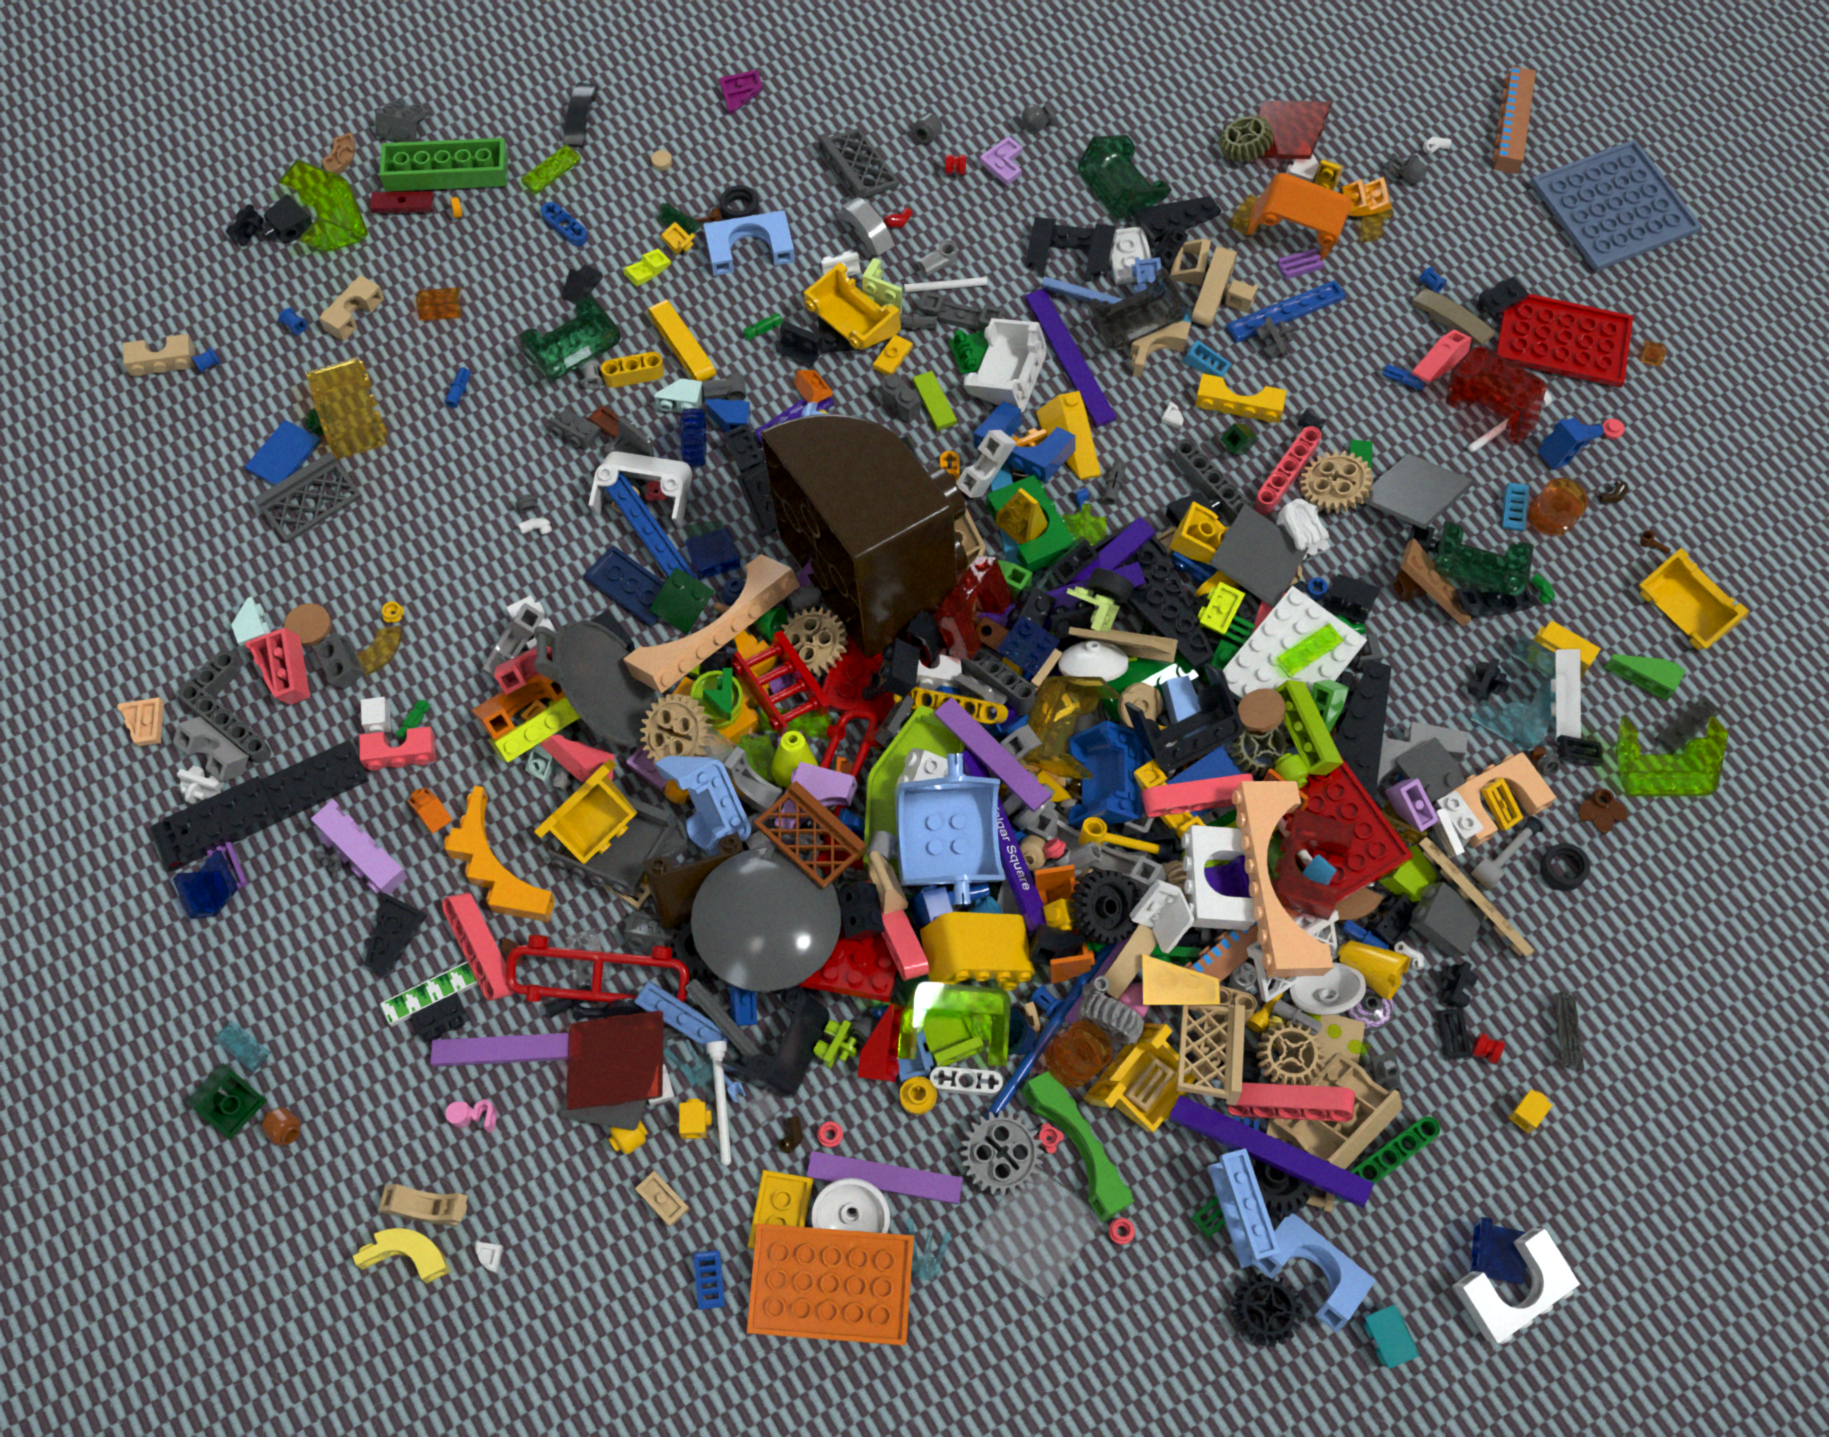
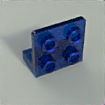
M722 528L685 540L698 580L741 568L738 550L734 548L728 528Z
M1022 615L1000 644L997 652L1027 672L1024 679L1030 683L1054 649L1057 648L1060 640Z
M216 850L199 872L177 873L173 878L190 919L216 917L238 890L237 882L221 850Z
M1481 1217L1474 1222L1470 1272H1483L1489 1279L1519 1285L1523 1284L1525 1260L1513 1242L1526 1232L1492 1225V1218Z

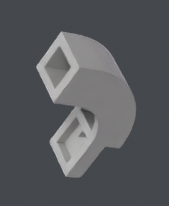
M857 197L843 204L841 209L835 212L838 220L849 222L858 230L869 254L879 256L895 246L881 217L862 198Z
M524 603L501 634L481 671L496 680L494 676L495 667L518 656L525 643L534 634V629L539 626L545 614Z
M737 746L732 753L727 754L723 765L735 792L740 799L753 809L763 814L784 795L783 790L765 781L751 768L745 750Z

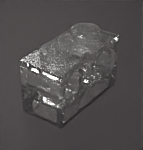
M595 928L566 937L568 946L564 947L566 949H578L581 945H588V951L602 952ZM568 959V961L573 960L575 968L571 969L574 982H579L581 987L592 985V974L586 975L584 971L588 967H593L594 961ZM606 962L603 963L602 983L611 980Z

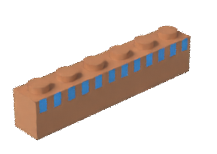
M1512 66L1510 73L1505 75L1503 86H1506V89H1503L1501 101H1504V103H1501L1498 114L1502 117L1498 120L1496 130L1499 133H1497L1494 141V146H1497V149H1494L1492 161H1495L1494 170L1518 174L1524 160L1536 70Z
M1290 883L1284 888L1279 885L1274 889L1276 897L1292 919L1296 918L1309 906L1308 902ZM1255 920V923L1248 930H1234L1231 933L1226 930L1216 939L1218 944L1213 949L1207 946L1197 955L1200 958L1199 961L1194 965L1190 961L1184 968L1218 978L1219 983L1222 982L1249 958L1247 947L1258 941L1257 934L1259 930L1257 921Z

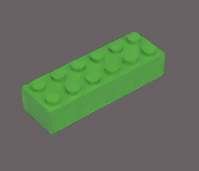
M504 138L382 143L380 178L385 192L508 186L509 154Z

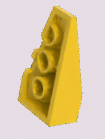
M1080 391L1058 395L1037 410L1036 415L1040 428L1047 432V436L1056 427L1075 435V451L1065 462L1079 480L1100 477L1101 472Z
M1020 488L997 512L995 525L1021 545L1043 535L1047 530L1048 523L1039 502Z
M1193 501L1175 531L1170 549L1187 558L1210 564L1209 562L1222 542L1225 531L1229 526L1226 528L1217 520L1218 516L1214 512Z

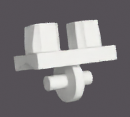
M848 251L842 253L839 257H824L821 261L823 276L839 262L847 267L848 271L845 272L847 277L861 273L857 252L851 253Z
M195 765L188 771L180 769L177 773V777L180 778L181 793L186 794V802L192 804L198 799H208L221 793L220 790L225 784L212 774L209 778H205L204 770Z

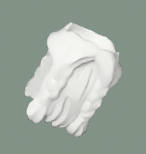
M1295 499L1286 504L1279 512L1276 525L1294 539L1295 547L1298 550L1302 551L1305 550L1306 546L1309 547L1303 560H1306L1307 554L1315 557L1318 554V549L1324 553L1330 548L1327 540H1325L1329 538V534L1317 516V506L1303 499Z

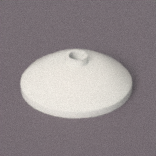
M1085 641L1066 649L1058 660L1060 672L1069 679L1083 683H1102L1122 676L1128 669V657L1124 651L1113 644L1102 641Z
M1333 963L1334 968L1324 976H1307L1290 987V994L1293 1002L1304 1011L1316 1015H1335L1353 1008L1362 1000L1366 992L1365 979L1358 970L1342 963Z
M857 1178L836 1180L827 1185L814 1202L812 1209L813 1228L887 1233L889 1229L890 1210L888 1203L881 1191L865 1180ZM849 1208H855L857 1212L855 1214H850L847 1210Z

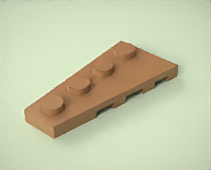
M1414 538L1410 540L1406 545L1400 567L1461 626H1465L1470 622L1472 614L1462 610L1455 594V587Z

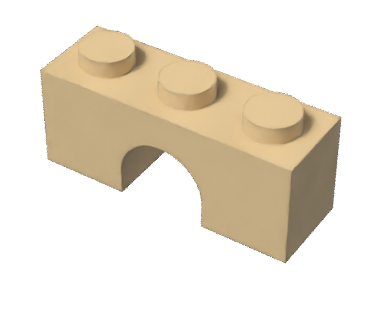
M362 275L351 282L349 287L319 317L324 330L344 342L358 328L351 313L357 309H364L372 313L384 300L380 286Z
M183 334L166 337V346L159 352H151L145 340L123 343V364L130 376H142L144 374L163 373L165 371L196 367L192 356L195 355V346L190 336Z

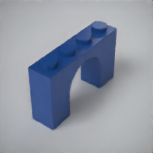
M1003 401L973 432L974 448L978 450L988 431L1001 430L1011 437L1022 425L1021 409ZM1056 427L1039 445L1033 447H1019L1015 445L1004 463L1030 476L1035 475L1036 479L1046 483L1075 451V435Z

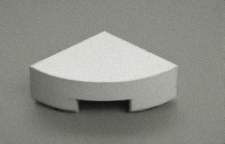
M1170 402L1161 422L1181 430L1183 417L1178 410V406Z
M476 1241V1253L480 1263L487 1270L497 1273L503 1246Z

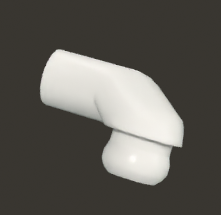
M1431 137L1424 143L1423 150L1430 154L1439 148L1450 149L1451 139Z
M532 518L518 524L522 535L538 528L543 535L552 531L549 525L550 521L547 519Z
M1398 942L1395 945L1394 949L1396 952L1406 954L1411 958V967L1414 970L1424 968L1425 957L1422 953L1410 948L1404 942Z

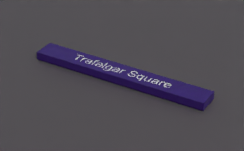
M971 751L960 752L963 754V773L966 776L991 778L987 767ZM998 796L997 826L1001 864L1030 933L1035 931L1038 923L1047 925L1043 910L1044 905Z

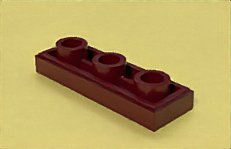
M433 191L372 192L370 210L371 213L433 212L435 196Z

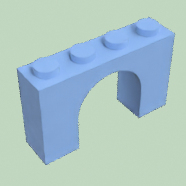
M785 210L704 224L705 238L714 276L734 273L731 248L736 241L744 237H758L765 240L771 248L775 266L795 262L794 247Z
M1291 1212L1290 1216L1285 1217L1274 1231L1281 1253L1257 1261L1252 1260L1251 1262L1271 1279L1275 1277L1287 1260L1293 1257L1306 1258L1317 1264L1328 1278L1330 1292L1315 1316L1338 1333L1349 1321L1376 1280L1306 1224L1300 1217Z

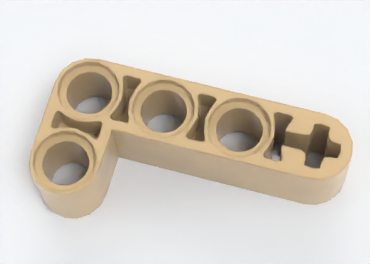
M1220 246L1216 247L1194 308L1191 322L1212 327L1228 279L1234 270L1237 258L1236 251Z
M1219 986L1220 1005L1216 1006L1234 1008L1235 1004L1245 1005V1024H1247L1257 1006L1255 997L1246 992ZM1216 1014L1212 1018L1221 1026L1226 1022L1227 1016ZM1207 1020L1202 1023L1201 1029L1206 1034L1214 1030ZM1219 1033L1211 1037L1218 1047L1225 1044V1040ZM1206 1042L1198 1046L1205 1056L1213 1051ZM1197 1055L1195 1058V1062L1200 1060V1058ZM1216 1055L1210 1061L1218 1069L1222 1059ZM1204 1063L1196 1068L1204 1078L1212 1073Z

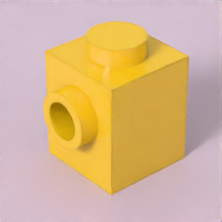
M1059 899L1043 906L1047 926L1072 932L1075 929L1073 922L1076 919H1071L1070 913L1074 912V909L1069 908V903L1074 902V900Z
M1531 1089L1523 1096L1508 1118L1530 1134L1538 1127L1553 1104L1548 1101L1544 1094Z
M687 1099L686 1103H679V1134L681 1139L707 1138V1125H712V1111L707 1110L706 1103L701 1102L700 1099Z

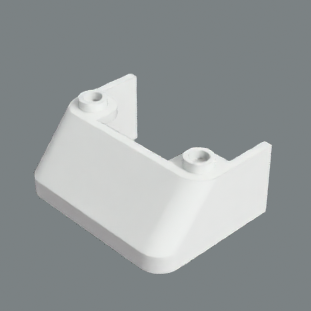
M609 453L595 472L589 506L595 515L600 516L605 494L604 487L614 485L618 479L619 472H622L625 477L661 482L662 492L668 497L676 498L672 520L677 528L682 529L692 479V471L689 465L681 461L630 453Z

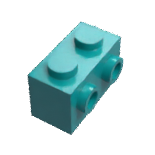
M1396 1303L1365 1317L1367 1322L1363 1323L1369 1338H1375L1379 1346L1375 1351L1382 1365L1387 1364L1388 1368L1391 1369L1420 1356Z

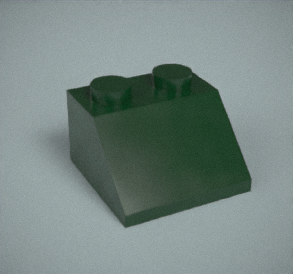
M675 567L649 609V612L688 635L711 599L714 590Z
M222 1063L189 1097L186 1103L231 1140L267 1100L227 1065Z

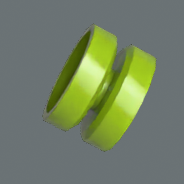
M711 671L698 677L692 686L690 694L692 700L699 701L697 706L705 707L702 714L709 715L705 723L712 724L708 729L715 731L726 729L736 722L741 713L743 700L741 685L733 676L731 721H725L703 699V690H717V677L722 676V671Z

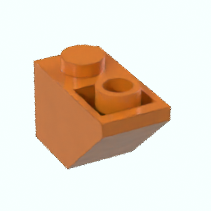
M427 787L415 790L410 795V798L407 799L409 805L432 834L453 820L440 800Z

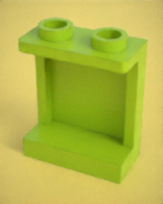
M953 991L946 992L939 997L940 999L933 1002L929 1000L924 1001L914 1009L915 1021L918 1028H923L926 1038L925 1044L931 1053L935 1067H946L983 1052V1041L976 1034L961 1000L962 995L960 991L953 993Z

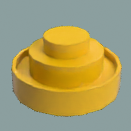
M916 1076L904 1082L900 1089L901 1105L907 1112L913 1115L926 1114L936 1104V1088L925 1077Z

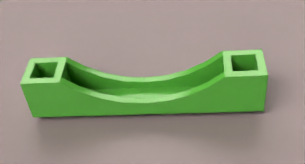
M1051 1069L1027 1081L1021 1093L1033 1112L1047 1118L1062 1129L1075 1144L1083 1158L1088 1174V1201L1101 1223L1127 1210L1134 1202L1132 1192L1120 1179L1116 1166L1110 1163L1105 1155L1103 1145L1095 1139L1087 1120L1083 1119L1080 1115L1076 1102L1065 1091L1061 1078L1055 1075Z

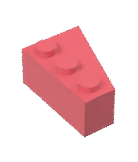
M283 627L245 642L246 647L251 650L254 656L253 660L263 672L262 676L274 698L289 705L310 698L300 635Z

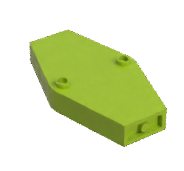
M919 705L870 771L867 781L864 837L866 853L876 831H885L897 838L894 788L897 787V780L903 773L905 758L911 751V748L923 749L946 759L947 754L957 755V753L964 752V744L934 716L935 709ZM865 853L863 856V868L867 869L866 871L868 872L869 858ZM891 858L889 863L892 865L899 881L898 860Z

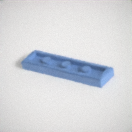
M1044 276L1042 284L1045 290L1122 312L1124 310L1125 299Z
M649 980L634 1001V1003L704 1047L709 1042L726 1041L727 1044L729 1038L714 1021Z

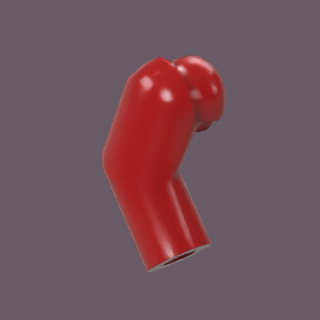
M904 208L901 214L886 215L883 222L887 227L902 228L913 212L909 208Z

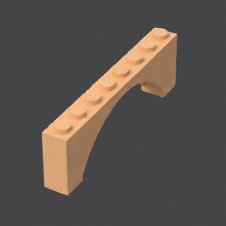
M760 554L744 567L747 572L746 584L739 598L727 612L710 625L682 639L657 646L638 647L623 659L630 674L635 679L662 694L797 589L800 585L793 569Z
M1242 781L1233 791L1232 801L1236 805L1237 810L1236 824L1241 830L1240 845L1246 859L1245 871L1249 875V894L1253 897L1254 902L1253 917L1257 921L1259 930L1257 938L1262 947L1263 968L1266 969L1267 977L1324 976L1334 968L1329 943H1321L1309 935L1288 915L1275 895L1267 867V850L1275 826L1282 816L1286 813H1292L1301 804L1297 781Z

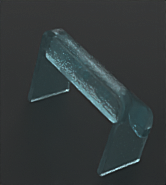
M1522 635L1510 655L1547 675L1545 681L1529 707L1520 702H1511L1505 707L1504 711H1501L1486 701L1481 700L1471 720L1524 750H1533L1539 745L1556 717L1551 716V702H1556V693H1551V679H1556V653Z

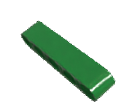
M1432 1117L1421 1118L1350 1172L1366 1179L1362 1174V1170L1367 1169L1373 1174V1180L1369 1181L1376 1185L1429 1145L1440 1134V1124ZM1421 1126L1428 1127L1431 1131V1136L1425 1135L1421 1131ZM1401 1141H1408L1412 1146V1150L1403 1148ZM1382 1155H1388L1392 1159L1393 1164H1385L1382 1160ZM1335 1196L1336 1199H1338L1342 1203H1350L1344 1199Z

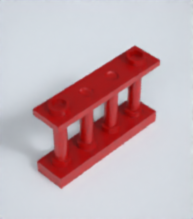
M782 630L773 635L771 647L745 660L739 651L734 653L732 662L734 673L737 676L740 675L768 717L770 727L773 731H777L780 737L786 733L787 723L811 710L816 711L820 717L828 713L831 706L830 700ZM774 655L780 657L783 662L782 666L758 678L755 677L750 667ZM787 673L793 676L795 684L771 696H768L762 687ZM798 692L805 694L808 702L783 715L779 713L774 705Z

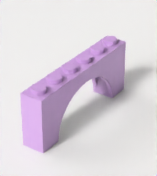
M799 762L798 768L794 769L791 775L792 783L797 781L825 807L833 805L850 806L858 785L855 777L852 775ZM788 800L784 804L781 813H796V806ZM779 818L775 819V826H779ZM781 818V827L796 829V818ZM799 818V828L807 818ZM781 840L785 845H792V844H793V843H790V842Z

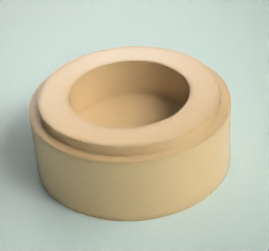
M659 150L653 153L651 160L655 169L664 171L671 167L672 157L668 151Z

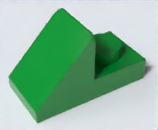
M1220 639L1213 653L1214 660L1208 664L1223 670L1241 647ZM1204 671L1201 680L1210 684L1207 674Z
M723 668L722 676L717 677V690H703V699L725 721H731L732 668Z

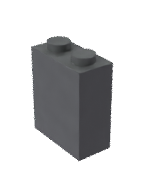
M1438 882L1428 884L1423 889L1422 897L1418 906L1412 912L1409 925L1449 957H1459L1467 955L1485 915L1447 884Z

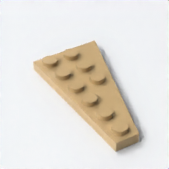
M1426 837L1419 843L1426 850L1423 852L1424 856L1432 864H1439L1442 867L1440 873L1449 882L1453 883L1455 881L1460 886L1456 890L1466 900L1470 901L1472 899L1478 905L1477 909L1485 915L1484 919L1486 920L1489 917L1496 924L1493 926L1495 931L1502 938L1507 936L1513 942L1510 946L1519 956L1524 954L1526 957H1529L1535 952L1528 942L1434 842Z

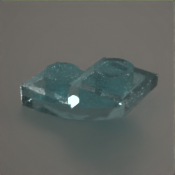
M232 1020L214 1038L218 1044L253 1073L271 1054L269 1050Z

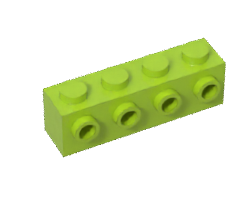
M1286 680L1274 689L1282 696L1285 702L1286 710L1283 720L1308 773L1327 775L1343 764L1305 682Z

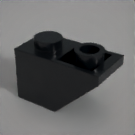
M1038 923L1030 939L1029 961L1050 966V960L1077 956L1085 941V937Z

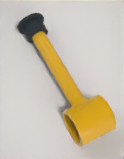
M1089 817L1084 821L1078 838L1080 846L1092 841L1101 847L1103 842L1157 854V857L1166 859V862H1169L1173 849V843L1169 845L1160 843L1157 845L1107 833L1106 823L1097 817Z

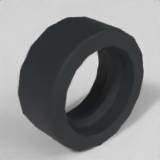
M744 185L731 186L726 189L720 197L722 217L725 220L758 215L759 200L757 193L752 188ZM739 199L747 200L752 204L743 211H734L728 208L731 202Z
M1095 568L1087 583L1088 587L1098 595L1107 596L1118 603H1127L1134 588V584L1125 577L1103 568Z
M1560 843L1554 845L1546 852L1540 862V872L1549 886L1560 891H1571L1578 888L1587 879L1591 863L1587 854L1581 848L1574 844ZM1557 855L1571 858L1579 869L1577 877L1565 879L1559 876L1553 870L1551 864L1553 858Z

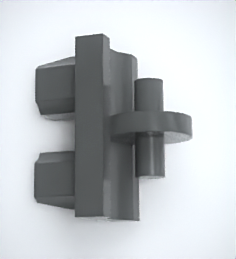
M1271 317L1264 319L1266 323L1260 326L1257 332L1262 341L1271 336L1274 337L1275 342L1265 347L1271 358L1281 354L1285 357L1289 352L1282 338L1285 337L1287 343L1293 341L1291 333L1295 331L1293 325L1286 327L1284 321L1278 324L1281 329L1278 332Z
M1390 1049L1383 1055L1369 1057V1071L1373 1076V1081L1387 1091L1397 1090L1401 1096L1403 1088L1400 1081V1070L1396 1052Z

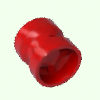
M946 154L945 175H952L953 173L966 175V155L953 156L952 154Z
M1480 1032L1473 1045L1471 1055L1478 1058H1487L1488 1062L1496 1065L1503 1053L1505 1042L1499 1039L1492 1040L1487 1034Z

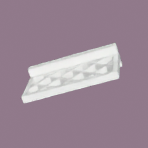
M1320 902L1293 919L1309 935L1320 940L1321 943H1329L1332 961L1339 957L1334 922L1339 919L1338 911ZM1326 928L1322 938L1319 937L1320 931ZM1257 941L1247 947L1248 956L1254 959L1261 1000L1268 1002L1307 977L1297 976L1289 977L1288 979H1285L1286 977H1267L1262 965L1263 952L1261 945ZM1272 978L1276 979L1273 988L1268 991Z

